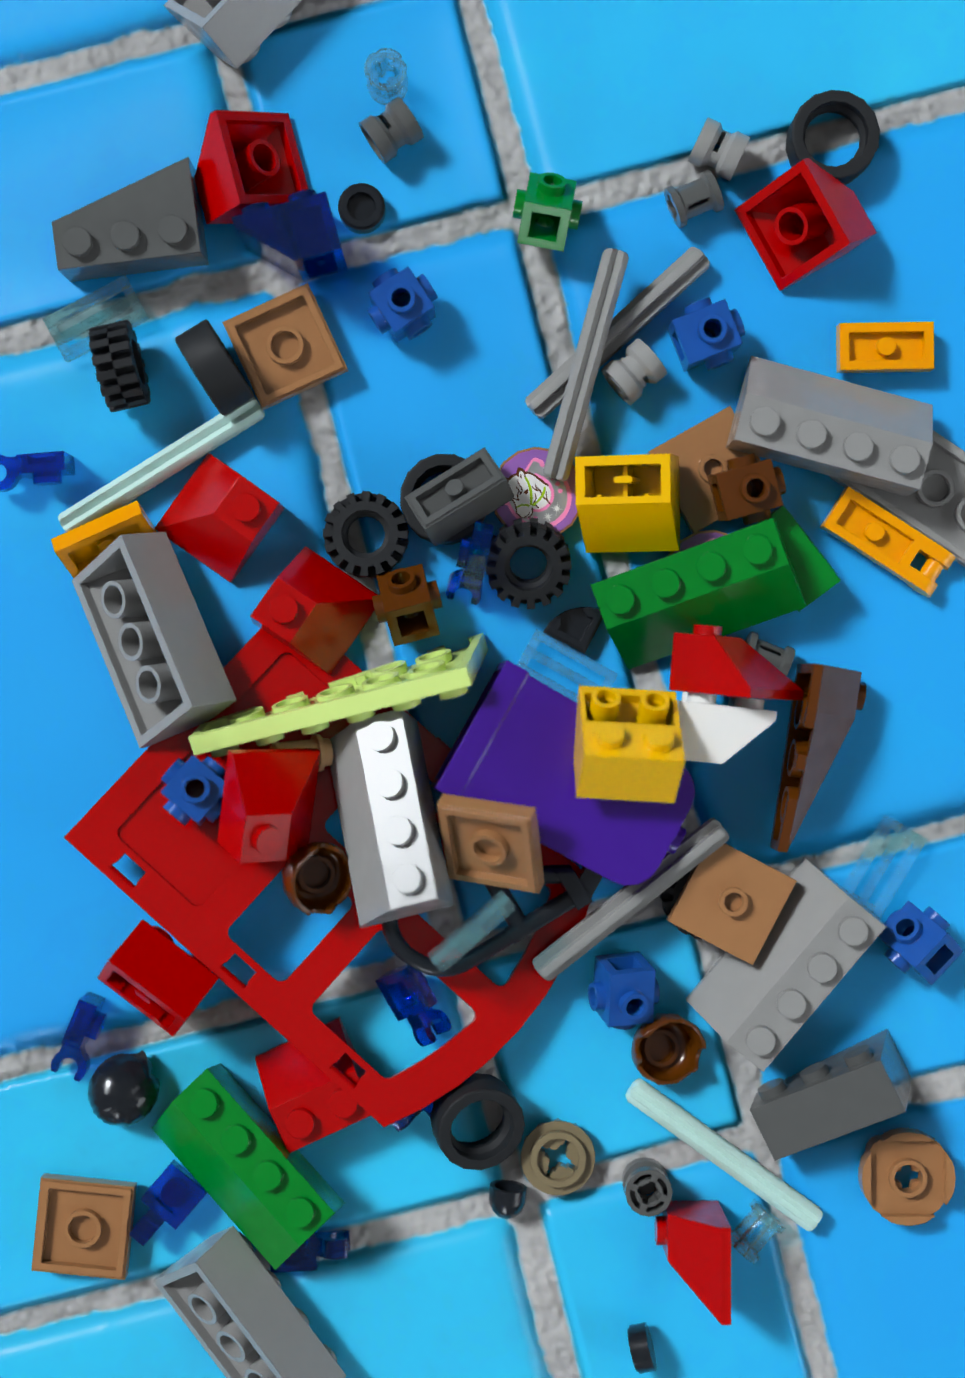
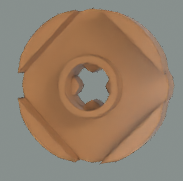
M896 1128L869 1139L866 1144V1151L859 1163L858 1180L861 1191L871 1207L880 1213L882 1217L898 1225H919L934 1218L935 1215L933 1213L938 1211L943 1203L947 1205L952 1198L956 1181L953 1162L940 1143L923 1131L913 1128ZM909 1165L912 1171L918 1172V1178L911 1179L909 1187L903 1188L901 1182L895 1179L896 1172L901 1171L903 1166Z

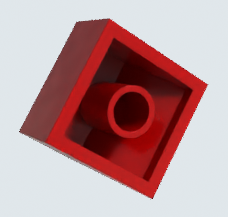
M340 1017L325 1023L328 1028L355 1051ZM289 1041L255 1056L269 1112L289 1153L371 1116ZM346 1053L333 1064L355 1085L365 1072Z

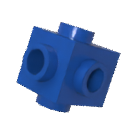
M409 266L400 272L393 268L380 275L372 283L374 289L368 292L372 307L367 312L381 334L389 330L396 342L405 337L412 340L432 326L431 320L436 317L435 306L432 302L438 297L423 274L416 278ZM404 293L409 294L411 297L410 302L404 307H398L392 302Z
M709 297L696 301L684 308L686 315L675 318L670 322L667 330L684 372L703 364L706 365L708 371L726 365L734 360L732 353L736 352L743 344L741 337L745 335V329L742 319L736 309H729L726 299L713 304ZM704 331L710 332L713 338L707 336Z
M194 755L187 762L178 758L161 778V781L166 784L161 793L168 799L163 808L184 826L191 819L199 826L206 819L214 823L221 814L225 769L208 755L202 762ZM192 780H199L205 785L203 795L198 798H192L186 793V786Z
M909 900L900 910L893 912L885 922L886 928L878 936L889 947L884 955L898 969L906 974L912 968L931 985L963 952V949L946 932L950 924L929 906L922 912Z
M639 951L595 956L594 982H591L588 986V999L591 1009L599 1014L608 1027L627 1030L634 1028L637 1024L652 1023L654 1004H657L660 998L659 984L655 977L656 970Z

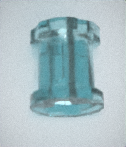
M381 48L368 56L365 62L364 73L367 78V89L373 100L381 105H386L397 96L403 99L408 91L407 66L402 60L401 54L393 49ZM387 71L394 72V77H389L387 83L379 82V77H384Z
M753 1199L749 1204L751 1207L749 1213L734 1230H731V1245L747 1260L756 1264L760 1259L758 1253L775 1233L782 1234L786 1227L768 1208L756 1199Z

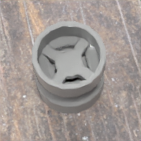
M708 117L692 149L688 162L698 167L705 165L715 169L717 176L730 181L750 137L739 131L729 133L723 130L720 122ZM716 144L720 145L718 152L713 151Z
M638 338L626 348L625 358L611 360L601 369L609 385L629 405H632L642 396L646 383L656 384L667 375V371L657 355L646 343Z

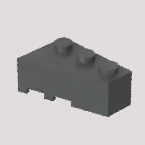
M189 157L53 221L52 229L58 270L70 282L209 265L201 201L194 179L196 170Z
M888 1029L821 1062L812 1064L784 1080L777 1078L761 1085L757 1089L758 1092L755 1095L750 1112L774 1160H778L905 1113L912 1078Z

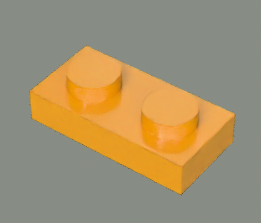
M934 322L839 323L836 326L837 373L932 371L934 369Z
M138 500L52 538L51 541L54 552L72 577L75 578L120 535L156 532V529H154V525Z

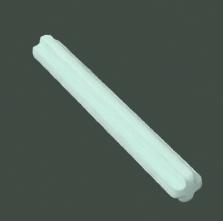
M253 397L226 415L219 414L61 512L58 515L60 525L65 532H68L123 507L261 421L265 417L262 407L257 399Z
M637 1078L628 1088L625 1095L626 1099L637 1109L806 1231H813L823 1217V1212L816 1204L643 1079Z

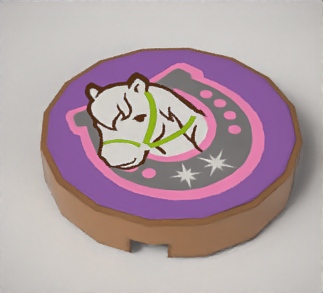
M532 447L517 451L505 460L499 468L507 479L514 498L494 511L495 516L502 525L506 524L508 527L513 525V520L521 518L522 522H529L530 517L538 518V523L544 525L545 521L553 525L554 531H560L562 534L573 525L578 517L575 466L572 464L569 478L566 481L550 479L543 474L549 449Z

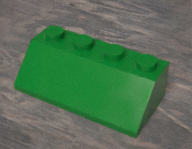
M775 517L591 584L606 629L628 669L672 655L674 632L693 634L694 624L722 626V636L807 607Z
M221 1063L209 1067L171 1102L152 1127V1130L275 1270L345 1204L298 1150L291 1153L288 1152L274 1122Z

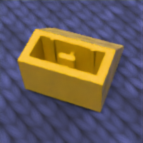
M673 454L575 457L576 508L586 553L680 551L679 456Z
M579 686L574 745L576 797L675 803L685 764L676 692Z

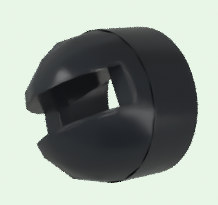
M496 1180L491 1182L489 1204L493 1212L498 1217L504 1219L515 1218L522 1212L526 1203L527 1187L520 1182L512 1180Z

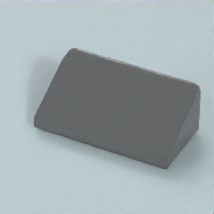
M484 447L404 498L432 544L437 546L514 498V494L507 479Z

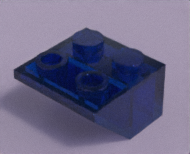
M314 189L301 190L291 194L288 197V202L270 206L268 202L254 203L244 207L241 210V215L232 217L234 228L248 251L303 282L348 269L326 191L316 193Z

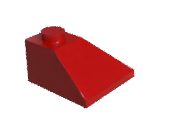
M215 110L210 113L194 178L206 224H244L301 209L312 204L288 113Z
M809 158L801 160L734 209L779 291L786 289L839 259L877 234L854 191Z
M208 453L154 529L158 532H166L172 542L232 583L285 507L242 475Z
M305 546L276 578L250 617L254 625L263 629L331 675L374 613L372 596L377 594Z
M694 624L693 634L674 632L669 690L744 698L803 700L804 691L742 638L722 636V626Z
M317 748L228 750L217 843L239 863L286 861L300 847L308 843L321 751Z
M718 1200L671 1201L667 1209L663 1211V1216H655L656 1245H663L667 1261L721 1325H731V1227Z

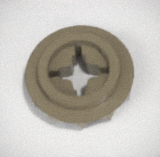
M558 1118L554 1121L539 1123L528 1136H525L520 1154L522 1170L527 1180L539 1191L550 1195H566L578 1190L588 1181L595 1165V1151L590 1137L576 1123L562 1121ZM567 1141L565 1154L574 1166L569 1163L558 1162L548 1173L550 1157L542 1146L546 1149L557 1150L560 1145Z

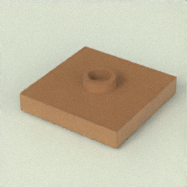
M308 283L222 322L263 410L348 371Z
M731 406L647 453L679 456L680 513L692 534L719 520L707 476L729 470L727 460L748 455L744 452L726 448L735 415ZM748 482L747 493L751 495L752 487Z
M443 793L437 803L449 879L539 894L545 881L536 807Z
M725 843L693 868L667 920L753 965L797 881Z
M44 1173L40 1181L31 1271L125 1280L129 1268L137 1182Z

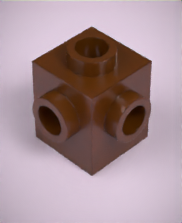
M755 453L727 460L729 470L707 476L719 521H730L742 517L744 525L772 518L770 509L783 506L781 495L786 493L784 476L779 466L773 467L771 459L757 461ZM748 482L752 487L751 495L747 493Z
M422 564L376 575L380 594L372 596L378 623H388L394 646L440 635L434 609L443 607L436 580L427 582Z

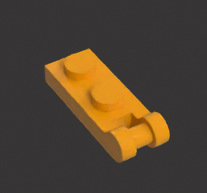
M849 486L843 490L820 528L904 581L919 594L929 598L938 586L935 581L943 569L948 570L956 558L951 552ZM918 552L927 559L920 571L910 565Z

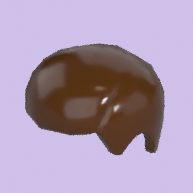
M328 842L304 844L295 854L288 858L282 871L284 892L290 902L307 915L312 913L331 914L337 905L348 897L352 888L347 855L340 847Z
M657 1013L654 1015L652 1023L641 1024L634 1034L631 1048L632 1061L644 1078L658 1085L677 1084L698 1070L701 1051L706 1049V1041L699 1028L678 1014Z

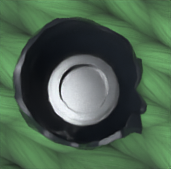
M143 1050L135 1054H117L106 1059L91 1077L88 1086V1100L93 1113L104 1123L128 1127L144 1119L154 1107L158 1099L160 1082L152 1074L153 1063L147 1058Z

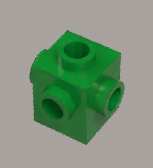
M530 172L527 190L517 189L512 218L521 219L517 243L564 252L568 228L578 229L583 201L574 200L577 181L565 179L557 173L537 174Z

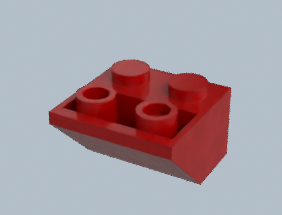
M143 919L110 957L97 977L173 1037L219 979L194 955H189L173 943L172 937L164 929L158 926H151Z

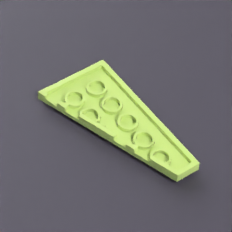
M484 633L468 637L470 645L458 651L451 652L444 645L428 650V653L415 659L416 664L408 667L405 660H397L329 682L328 689L319 692L316 697L310 699L303 691L286 696L287 699L272 705V711L265 713L262 706H255L200 724L188 737L193 754L195 756L211 752L212 757H221L227 755L228 750H238L240 748L239 744L255 740L257 746L269 745L283 739L286 732L301 729L303 735L312 734L328 728L330 721L346 718L348 723H356L369 719L375 715V710L392 706L394 711H404L422 703L421 698L439 694L441 700L461 696L468 692L467 687L472 686L488 652Z

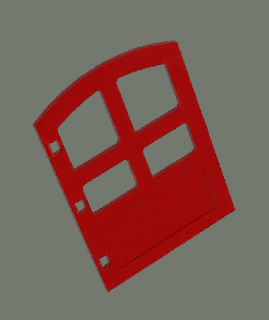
M260 629L223 668L236 701L210 721L255 706H262L265 713L272 711V705L287 699L286 696L302 691L310 699L316 697L319 692L328 689L329 682L363 671L344 655L334 671L329 675L272 635ZM393 707L375 710V715L393 711ZM346 718L330 721L328 728L316 733L303 735L301 729L284 733V738L277 742L309 740L313 734H319L322 738L331 739L351 723H348ZM418 722L429 781L433 782L451 749ZM200 725L149 746L64 837L383 1127L425 1108L458 1087L491 1060L521 1029L557 978L556 976L551 981L542 978L532 963L534 957L584 919L589 907L588 904L579 910L573 908L534 932L522 957L503 985L493 983L477 967L459 975L437 977L472 1008L474 1012L472 1022L420 1061L391 1077H383L317 1018L312 1011L315 1001L377 932L383 931L381 923L364 928L360 927L353 888H351L348 895L351 900L350 909L284 981L274 979L230 939L228 935L229 927L284 868L287 860L239 863L217 843L220 817L214 823L206 819L201 826L191 819L184 826L163 808L168 799L161 793V790L166 786L161 781V778L178 758L187 762L194 755L188 737ZM254 740L239 744L240 748L238 750L270 749L272 744L257 746ZM211 752L195 755L201 762L208 755L226 770L227 755L212 757ZM325 766L324 770L318 772L308 843L328 842L337 845L346 854L345 847L333 838L325 828L327 819L338 808L330 766ZM192 780L186 786V793L192 798L202 796L205 791V785L199 780ZM437 811V812H436V817H437V822L439 823V816H438V811ZM540 843L543 865L569 864L576 875H579L581 869L575 863ZM125 854L146 872L137 882L136 886L113 866ZM544 884L549 890L547 902L565 891L561 884ZM417 914L398 919L399 929L403 938L413 949L421 954L438 960H449L463 955L420 915ZM235 953L256 972L250 978L247 985L243 984L223 965ZM344 1053L365 1070L363 1075L357 1080L356 1085L333 1065Z

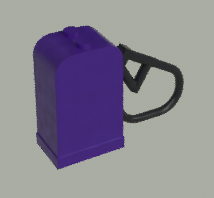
M508 660L499 663L430 786L444 794L536 807L540 843L580 864L583 868L577 876L569 864L543 865L544 884H561L565 891L527 915H524L508 888L485 885L508 926L503 931L457 958L438 960L416 951L403 938L399 929L398 919L381 923L387 944L402 962L419 972L437 977L455 976L473 969L573 908L579 910L593 902L591 897L602 877L625 886L638 885L650 879L659 868L666 853L674 854L685 837L686 829L681 826L691 810L695 798L694 781L689 771L685 767L683 768L675 803L577 798L574 775L577 703L531 677L528 671ZM439 822V823H438V827H439L440 837H441V840H442L441 829H440V822Z

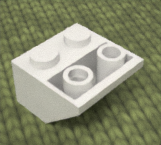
M682 692V700H677L685 760L723 764L776 721L777 711L764 710L765 700L729 697L728 706L716 704L717 695Z

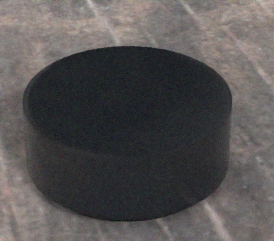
M366 183L353 184L343 191L338 202V211L342 223L354 233H371L382 224L385 218L386 208L383 196L372 185Z
M647 1323L629 1325L627 1329L628 1342L635 1370L639 1374L656 1371L655 1352Z

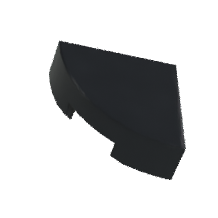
M573 608L556 616L546 626L543 633L585 654L603 618L600 610L597 608Z

